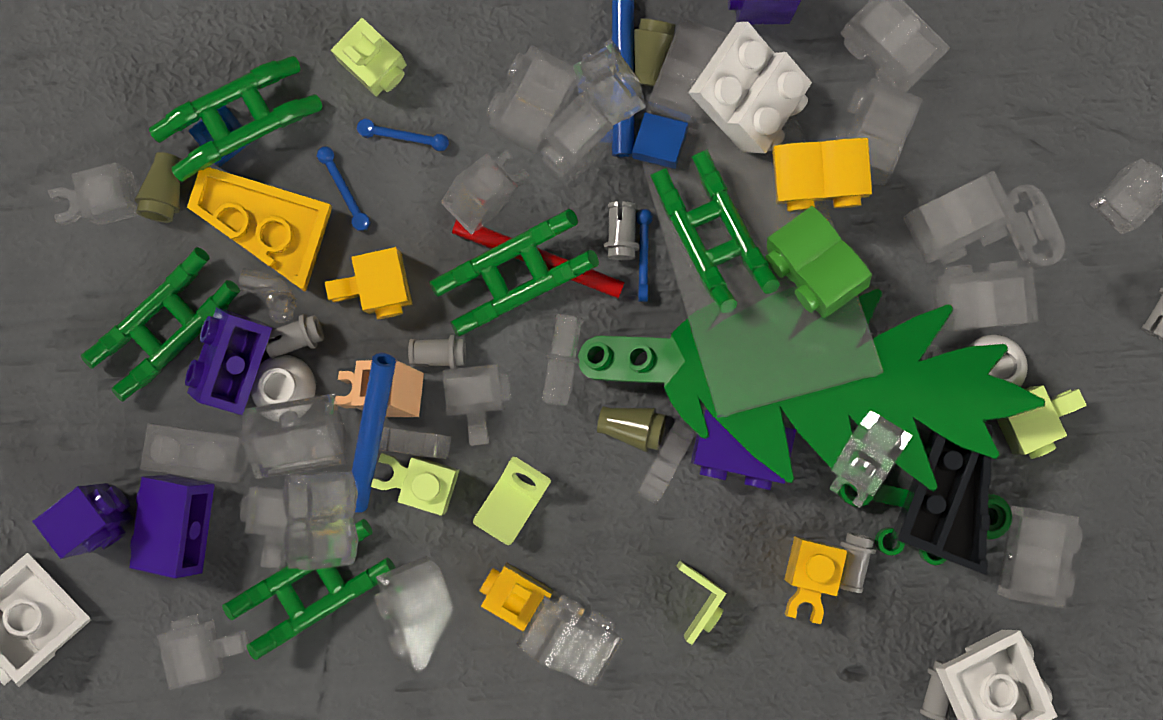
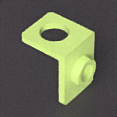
M513 456L499 481L474 517V525L504 544L511 545L551 483V479ZM516 473L526 475L536 486L523 482Z
M680 560L676 565L678 569L712 592L684 634L686 642L693 645L703 629L709 633L720 619L723 609L719 605L727 593Z

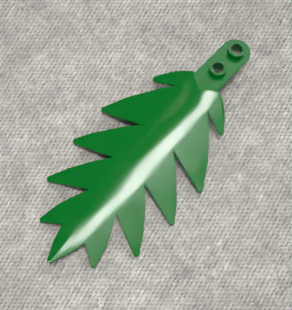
M798 287L775 294L730 317L712 330L711 328L722 313L716 303L697 311L682 322L671 333V338L595 336L583 344L578 355L579 368L590 379L664 384L669 400L681 418L701 438L706 439L709 437V432L700 403L701 400L710 414L753 457L783 478L787 483H792L795 478L783 421V410L805 441L838 476L857 492L863 489L850 417L869 439L900 468L929 490L935 491L938 485L914 418L961 448L992 459H998L1000 453L984 421L1013 417L1045 406L1043 398L1014 383L988 375L1004 354L1008 352L1006 344L970 346L920 361L953 313L954 309L949 304L917 315L878 335L858 348L883 295L880 289H874L847 302L824 319L822 317L810 324L792 340L791 337L805 311V308L795 295V289ZM604 350L603 360L594 364L593 359L599 351ZM647 352L646 362L636 366V358L641 353Z

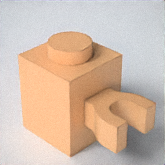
M372 360L356 361L355 373L339 371L338 380L352 384V390L347 396H336L335 405L342 408H358L363 410ZM396 360L386 417H419L424 378L423 372Z

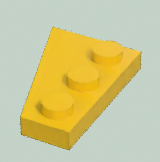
M207 167L204 170L198 171L187 208L306 292L333 206L322 201Z

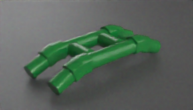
M290 56L279 61L274 60L250 70L244 76L192 102L188 101L166 114L165 118L149 128L151 136L158 143H161L201 118L214 140L199 146L190 152L186 158L172 166L171 169L174 176L183 182L198 171L206 169L213 163L221 160L222 157L280 127L284 128L300 121L303 117L321 111L322 102L316 94L286 102L270 111L258 89L279 82L280 79L299 73L300 64L297 58ZM242 97L254 121L230 132L217 109Z
M708 149L691 156L700 175L704 190L710 199V202L687 212L667 168L650 176L659 194L658 197L688 252L704 288L711 299L715 301L722 313H729L736 308L737 301L717 268L718 265L741 255V260L753 280H756L765 294L775 292L779 288L780 283L769 268V263L764 258L759 247L756 246L727 192L728 189L722 180L719 170L716 169ZM721 217L732 239L707 250L696 228Z
M567 209L429 281L433 292L439 297L482 275L494 299L450 321L458 337L599 265L596 253L588 250L549 270L537 248L539 244L578 224L577 216L573 210ZM521 254L533 279L509 291L497 266Z
M196 247L183 263H180L165 278L166 280L123 321L115 325L109 332L98 339L97 343L80 355L85 364L93 369L108 356L111 357L131 340V337L149 355L148 358H145L138 366L131 370L125 378L111 388L120 401H125L162 372L161 370L201 333L206 318L214 316L216 307L227 310L229 304L240 293V288L236 283L226 280L196 313L178 295L179 292L181 293L198 276V272L209 261L210 257L203 249ZM165 306L180 322L182 327L162 344L145 324Z
M361 519L317 548L223 604L222 607L225 615L230 620H234L276 594L290 617L246 645L250 656L254 660H258L396 573L394 563L387 557L345 583L331 561L372 535V528L365 519ZM316 570L329 593L308 607H305L292 584Z

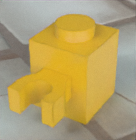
M396 247L352 256L354 277L325 282L329 301L332 300L335 303L360 296L362 310L368 314L375 313L376 319L403 314V306L412 305L402 253Z
M794 536L784 580L790 585L796 586L797 591L787 603L786 616L796 618L798 606L801 603L808 602L813 608L810 621L816 624L822 623L824 609L821 603V594L837 596L847 550L838 546Z
M506 562L501 572L492 568L479 592L486 595L481 607L529 635L549 601L553 589Z

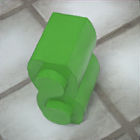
M813 206L767 238L768 254L765 258L769 266L780 278L787 276L796 284L798 288L795 289V295L802 306L810 313L816 310L825 319L870 285L872 274L854 250L841 240L828 220Z

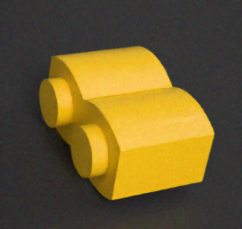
M868 138L775 145L772 149L776 204H787V212L805 211L811 206L815 208L816 201L833 200L834 208L862 206L861 198L872 195Z

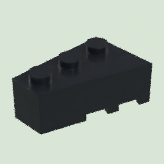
M984 422L992 437L993 425ZM931 430L925 451L938 488L935 491H931L913 478L890 538L987 575V530H989L990 517L988 515L989 485H991L992 458L961 448Z

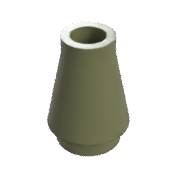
M640 19L639 29H634V83L660 88L662 76L678 39L677 36H674L675 24L652 19Z
M163 152L155 154L154 162L134 199L138 204L136 210L138 215L149 220L170 223L173 221L174 214L180 212V181L174 176L171 167L180 162L181 158Z
M603 406L598 419L597 432L609 435L644 452H647L649 448L659 450L664 436L666 415L656 413V408H609Z

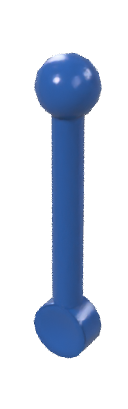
M362 119L357 125L358 133L364 138H370L375 134L432 145L436 151H444L449 145L448 138L443 134H437L432 137L375 126L369 119Z
M321 147L317 152V159L328 168L353 215L352 226L358 231L367 230L370 226V218L359 210L333 161L334 151L330 147Z
M641 209L636 213V221L640 225L638 302H648L649 225L653 221V214L648 209Z

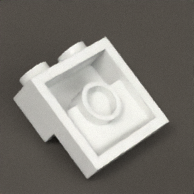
M736 22L688 93L742 152L766 153L772 151L775 145H780L784 140L785 133L782 128L789 117L797 115L807 105L808 97L805 93L812 82L787 52L774 53L749 22Z
M26 553L0 575V682L4 686L12 680L20 687L52 659L60 647L91 621L90 617L29 553Z
M1000 630L966 647L965 654L936 668L958 720H1052L1058 717L1052 705L1053 697L1047 683L1041 679L1033 661V648L1022 635L1021 630Z

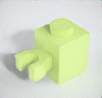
M363 18L331 49L337 61L376 97L383 90L386 92L391 91L405 74L403 69L407 64L402 54Z
M1044 385L1026 388L1025 390L1043 398L1045 406L1013 417L997 419L1012 454H1028L1030 459H1034L1055 450L1054 441L1067 436L1059 417L1087 406L1079 389L1067 390L1049 398Z
M385 453L380 454L378 462L389 464L393 468L394 474L389 481L373 478L371 487L380 490L399 488L401 492L398 503L441 516L447 513L459 469L420 457H412L409 466L405 467L396 457Z

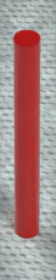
M460 217L457 218L452 230V234L490 249L511 239L509 236ZM538 248L549 270L568 261L565 258ZM521 254L514 257L524 262ZM593 269L571 279L574 282L618 299L625 284L621 280Z

